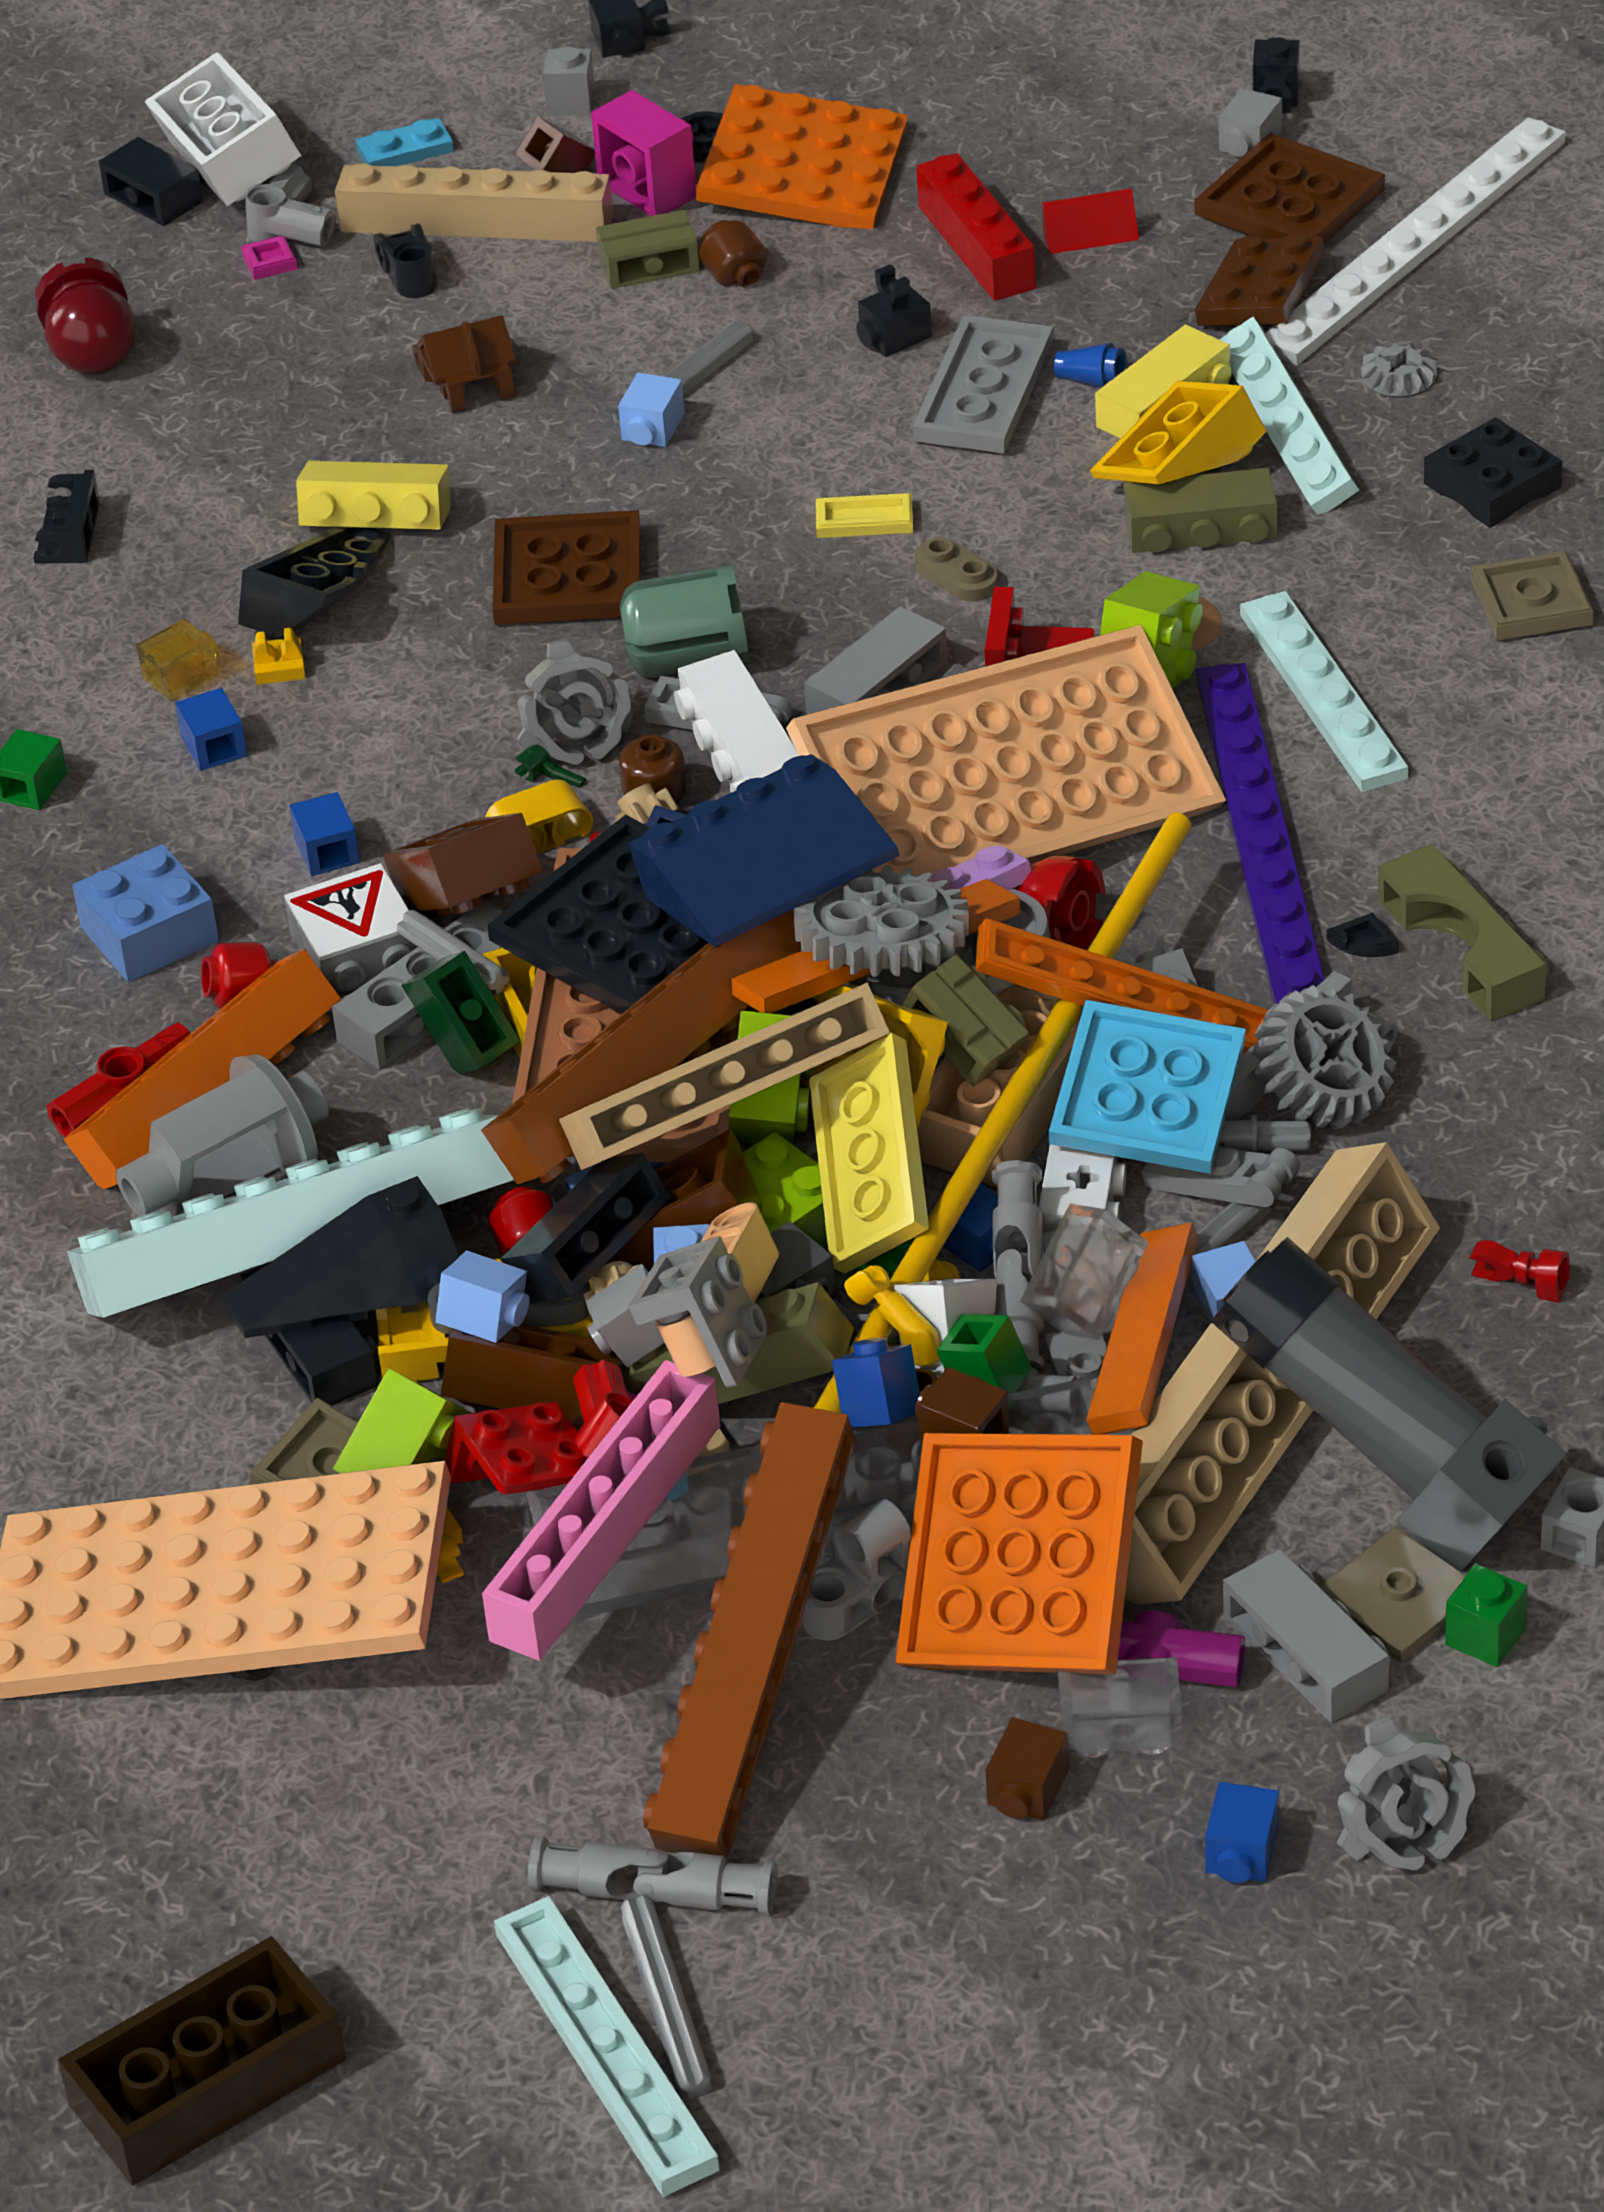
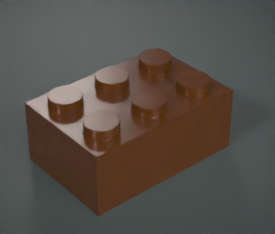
M522 812L473 819L382 854L393 885L408 910L421 911L425 917L435 914L443 916L452 912L454 915L475 909L483 905L481 896L489 898L500 894L502 897L530 887L528 877L543 872Z

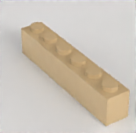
M359 163L343 166L335 189L340 232H382L383 234H395L410 230L412 224L419 223L424 235L597 242L596 227L611 224L614 216L610 175L593 174L587 171L558 173L545 170L504 171L499 168L474 170L459 169L452 166L444 168H419L411 165H401L398 167L371 166Z
M867 982L560 1118L559 1121L581 1170L885 1036L890 1032Z

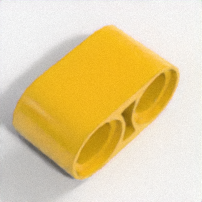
M558 779L504 797L496 801L485 815V817L522 812L537 854L566 844L565 840L581 835L582 838L586 837L593 827V817L570 784Z

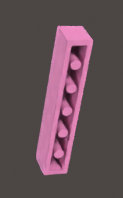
M667 1360L662 1363L483 1591L482 1598L490 1642L537 1661L544 1657L719 1429L720 1418L715 1378L702 1373L693 1376H682L679 1374L675 1363Z

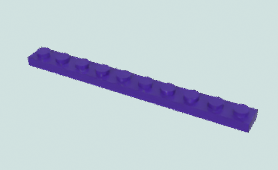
M1246 663L1220 664L1212 667L1196 668V682L1223 795L1226 799L1227 812L1273 1004H1279V1001L1288 993H1293L1295 990L1300 993L1304 988H1309L1313 985L1317 987L1324 981V976Z

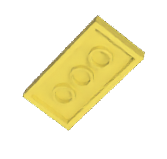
M894 1033L886 1035L809 1078L828 1252L833 1257V1268L844 1274L929 1230L907 1044L905 1039Z

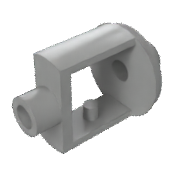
M258 1054L235 1057L230 1064V1081L151 1122L149 1152L116 1170L117 1183L125 1201L138 1216L152 1213L159 1209L162 1213L170 1211L172 1217L184 1213L182 1203L190 1199L213 1193L214 1196L222 1194L223 1198L226 1199L236 1193L234 1185L261 1176L266 1177L279 1169L287 1176L285 1169L290 1166L313 1159L318 1161V1148L312 1127L326 1120L329 1112L324 1095L317 1083L304 1071L286 1079L269 1060Z

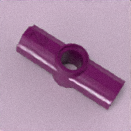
M1146 1611L1138 1614L1133 1622L1122 1621L1116 1672L1123 1673V1676L1131 1684L1137 1685L1138 1680L1160 1683L1159 1688H1167L1173 1682V1679L1237 1687L1240 1684L1244 1666L1245 1636L1183 1628V1625L1177 1618L1168 1613Z

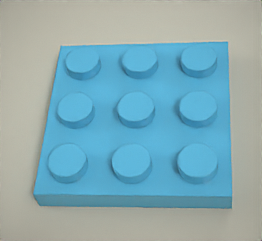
M1085 1000L1051 1121L1049 1144L1211 1174L1245 1044L1246 1029Z

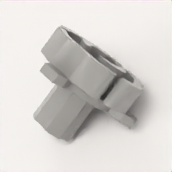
M568 639L547 643V659L542 661L525 677L526 686L534 691V699L529 695H522L517 702L521 724L524 728L516 740L524 750L529 746L537 744L542 746L553 758L578 765L583 761L584 754L576 748L559 747L553 739L579 741L592 735L600 725H603L600 736L583 747L593 758L602 759L619 743L622 737L621 732H627L630 727L633 712L630 711L631 701L628 684L618 675L612 674L611 664L603 658L584 652H574ZM586 668L597 669L607 676V680L613 690L611 704L607 702L606 690L600 680L586 670ZM562 697H564L567 702V705L564 707H562L561 705L563 703Z
M1388 1717L1365 1725V1742L1368 1747L1360 1753H1354L1345 1769V1779L1351 1785L1350 1791L1344 1792L1338 1799V1807L1345 1828L1336 1843L1356 1861L1367 1853L1372 1852L1391 1867L1418 1870L1425 1863V1856L1410 1844L1390 1846L1385 1844L1384 1840L1387 1837L1397 1838L1402 1836L1410 1839L1418 1838L1424 1832L1425 1825L1429 1823L1433 1828L1421 1836L1417 1843L1437 1859L1446 1858L1464 1837L1467 1829L1466 1816L1468 1808L1475 1798V1786L1470 1766L1453 1754L1446 1744L1430 1733L1412 1731L1399 1733L1393 1721ZM1425 1755H1434L1441 1760L1447 1770L1446 1783H1441L1438 1770Z

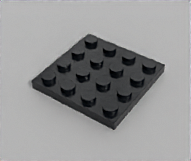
M626 814L488 924L489 941L621 1014L708 944L707 941L646 898L628 843L644 836L645 831L650 827Z

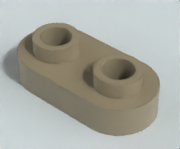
M944 537L931 538L922 543L915 551L916 571L925 579L960 600L981 601L993 595L994 586H998L996 568L991 563L952 540Z

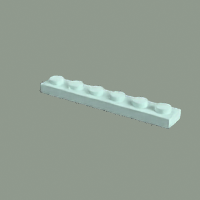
M1251 317L1222 337L1220 340L1230 345V368L1238 384L1244 387L1269 437L1315 513L1318 515L1329 512L1358 492L1359 488L1256 319Z
M1287 592L1266 595L1259 599L1241 603L1240 616L1360 791L1365 792L1408 779L1407 764Z
M547 1896L494 1920L497 1938L662 2197L718 2172V2155L551 1898Z

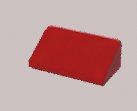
M1131 188L1042 202L1043 238L1050 254L1137 241L1139 239L1133 191Z

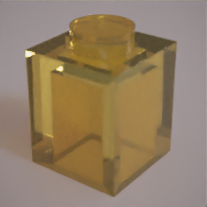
M185 618L136 644L142 679L170 701L218 676L216 657H218L219 653L214 639L208 632H201Z

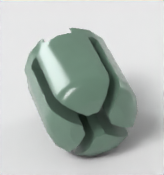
M733 565L635 581L625 588L619 607L629 662L640 676L655 679L660 678V676L678 675V668L732 650L736 651L742 663L750 662Z

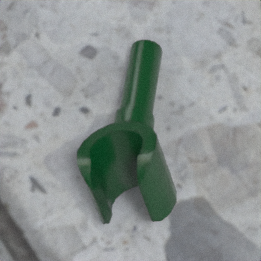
M540 745L529 746L515 757L518 762L522 763L515 769V773L522 777L529 772V776L525 778L529 782H532L541 774L566 781L568 784L578 788L586 781V778L553 763L550 755Z

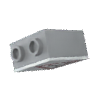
M381 863L284 895L289 930L299 950L305 949L336 992L357 989L363 983L370 981L385 968L390 967L418 947L398 933L397 923L403 920L404 913L409 910Z

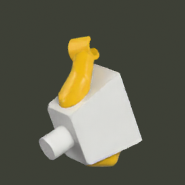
M938 1259L934 1260L922 1282L894 1285L893 1293L888 1289L890 1287L889 1276L886 1270L880 1266H868L863 1271L856 1272L844 1283L847 1294L857 1304L866 1305L874 1298L880 1304L877 1310L898 1331L900 1345L911 1344L915 1368L928 1369L940 1376L945 1370L936 1350L960 1315H995L996 1279H960L958 1269L954 1264L946 1261L941 1262Z

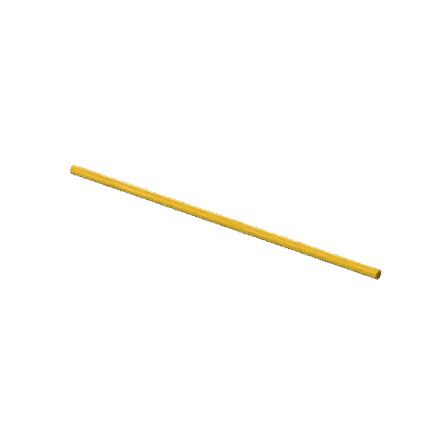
M1173 812L1168 815L1087 951L1114 959L1191 830L1192 824L1187 816L1179 812ZM1060 998L1057 1000L928 1216L929 1230L915 1237L891 1277L888 1289L892 1293L894 1292V1285L923 1281L1081 1015L1084 1006ZM876 1302L852 1344L861 1340L886 1337L888 1340L894 1327L877 1310L880 1306L878 1302ZM852 1344L849 1347L847 1354L854 1352ZM833 1374L814 1408L841 1413L835 1376Z

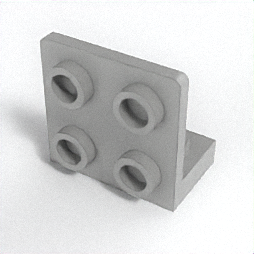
M720 1236L660 1255L628 1305L637 1326L659 1320L661 1324H669L683 1318L690 1312L726 1388L740 1384L767 1337V1324L764 1313L756 1303H752L743 1285V1273L740 1263L733 1254L728 1253Z

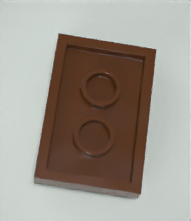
M1290 234L1283 238H1262L1258 235H1248L1235 239L1195 308L1198 326L1241 325L1251 317H1254L1259 324H1286L1326 253L1323 237H1306L1303 234Z

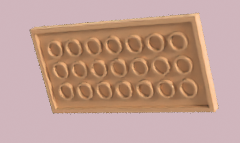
M1141 625L793 718L786 728L798 755L812 754L834 768L897 845L900 856L872 869L874 873H881L886 865H890L893 873L900 874L909 867L912 868V876L918 877L927 872L932 873L933 876L940 869L955 867L976 857V854L986 847L999 845L1024 857L1032 864L1051 856H1060L1160 827L1164 824L1168 815L1173 812H1179L1191 818L1219 808L1226 801Z
M445 1461L8 1515L0 1547V1699L426 1649L451 1475Z

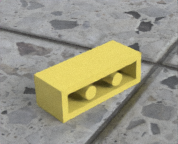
M1185 324L1095 392L1096 427L1121 439L1176 381L1228 384L1231 378L1230 345Z
M308 461L296 480L299 526L440 530L451 506L448 464Z

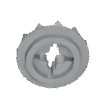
M1393 342L1389 348L1376 346L1373 353L1364 355L1361 367V378L1364 384L1371 390L1388 396H1410L1420 393L1429 388L1437 376V361L1430 357L1429 350H1416L1413 343L1406 346H1398Z

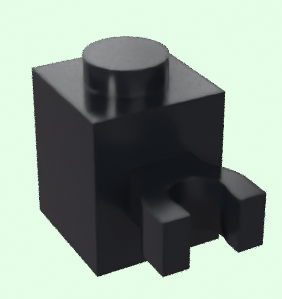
M588 0L591 31L602 58L628 55L632 52L645 50L644 34H651L653 36L671 34L666 18L653 20L658 15L669 14L666 0H651L642 7H638L635 0Z
M1280 37L1255 40L1253 91L1281 97L1282 113H1291V106L1298 107L1300 40H1286Z
M891 264L875 270V281L879 292L858 301L859 322L856 325L857 334L862 344L867 348L873 346L885 358L932 337L930 303L910 286V280L905 276L896 280L895 267Z

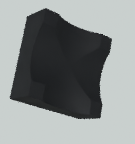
M1496 417L1424 457V484L1438 494L1458 502L1475 519L1489 528L1507 519L1524 504L1535 499L1544 498L1561 488L1562 460Z

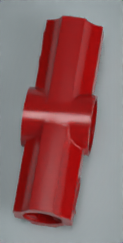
M176 1022L136 1048L126 1046L115 1047L103 1053L97 1062V1073L46 1104L48 1117L54 1123L58 1133L63 1137L68 1136L190 1035V1031L179 1022Z

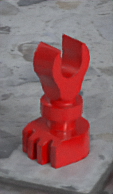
M1481 1240L1475 1244L1469 1259L1477 1260L1471 1276L1495 1282L1515 1278L1516 1283L1530 1285L1532 1280H1534L1537 1297L1555 1303L1560 1302L1567 1282L1571 1277L1569 1253L1565 1251L1545 1248L1541 1251L1539 1258H1536L1534 1252L1523 1250L1518 1255L1515 1251L1495 1241Z

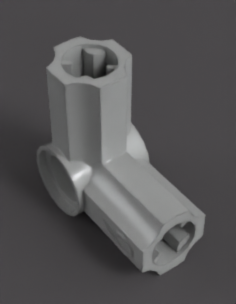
M291 164L282 174L271 176L265 184L251 187L245 194L246 233L248 238L255 242L283 236L286 240L325 247L332 238L336 228V213L332 212L329 208L303 202L312 191V180L303 172L301 166Z

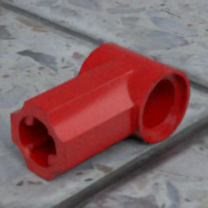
M604 1359L592 1365L583 1364L573 1378L584 1420L583 1426L575 1435L574 1442L586 1458H589L633 1402V1399L627 1396L620 1366Z

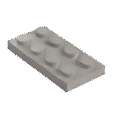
M963 315L912 425L913 441L1005 454L1054 343L1053 326Z

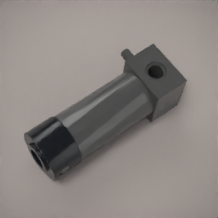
M1286 1237L1271 1252L1267 1250L1238 1280L1223 1299L1224 1305L1217 1312L1211 1323L1263 1369L1267 1368L1406 1492L1413 1499V1502L1397 1521L1435 1555L1461 1572L1567 1453L1546 1435L1547 1426L1541 1418L1536 1416L1527 1418L1506 1399L1486 1418L1342 1290L1337 1280L1291 1239Z

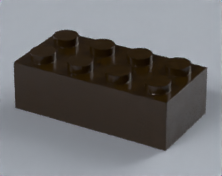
M270 1936L58 2059L69 2106L130 2184L134 2186L344 2062L346 2056L337 2012L274 1937Z

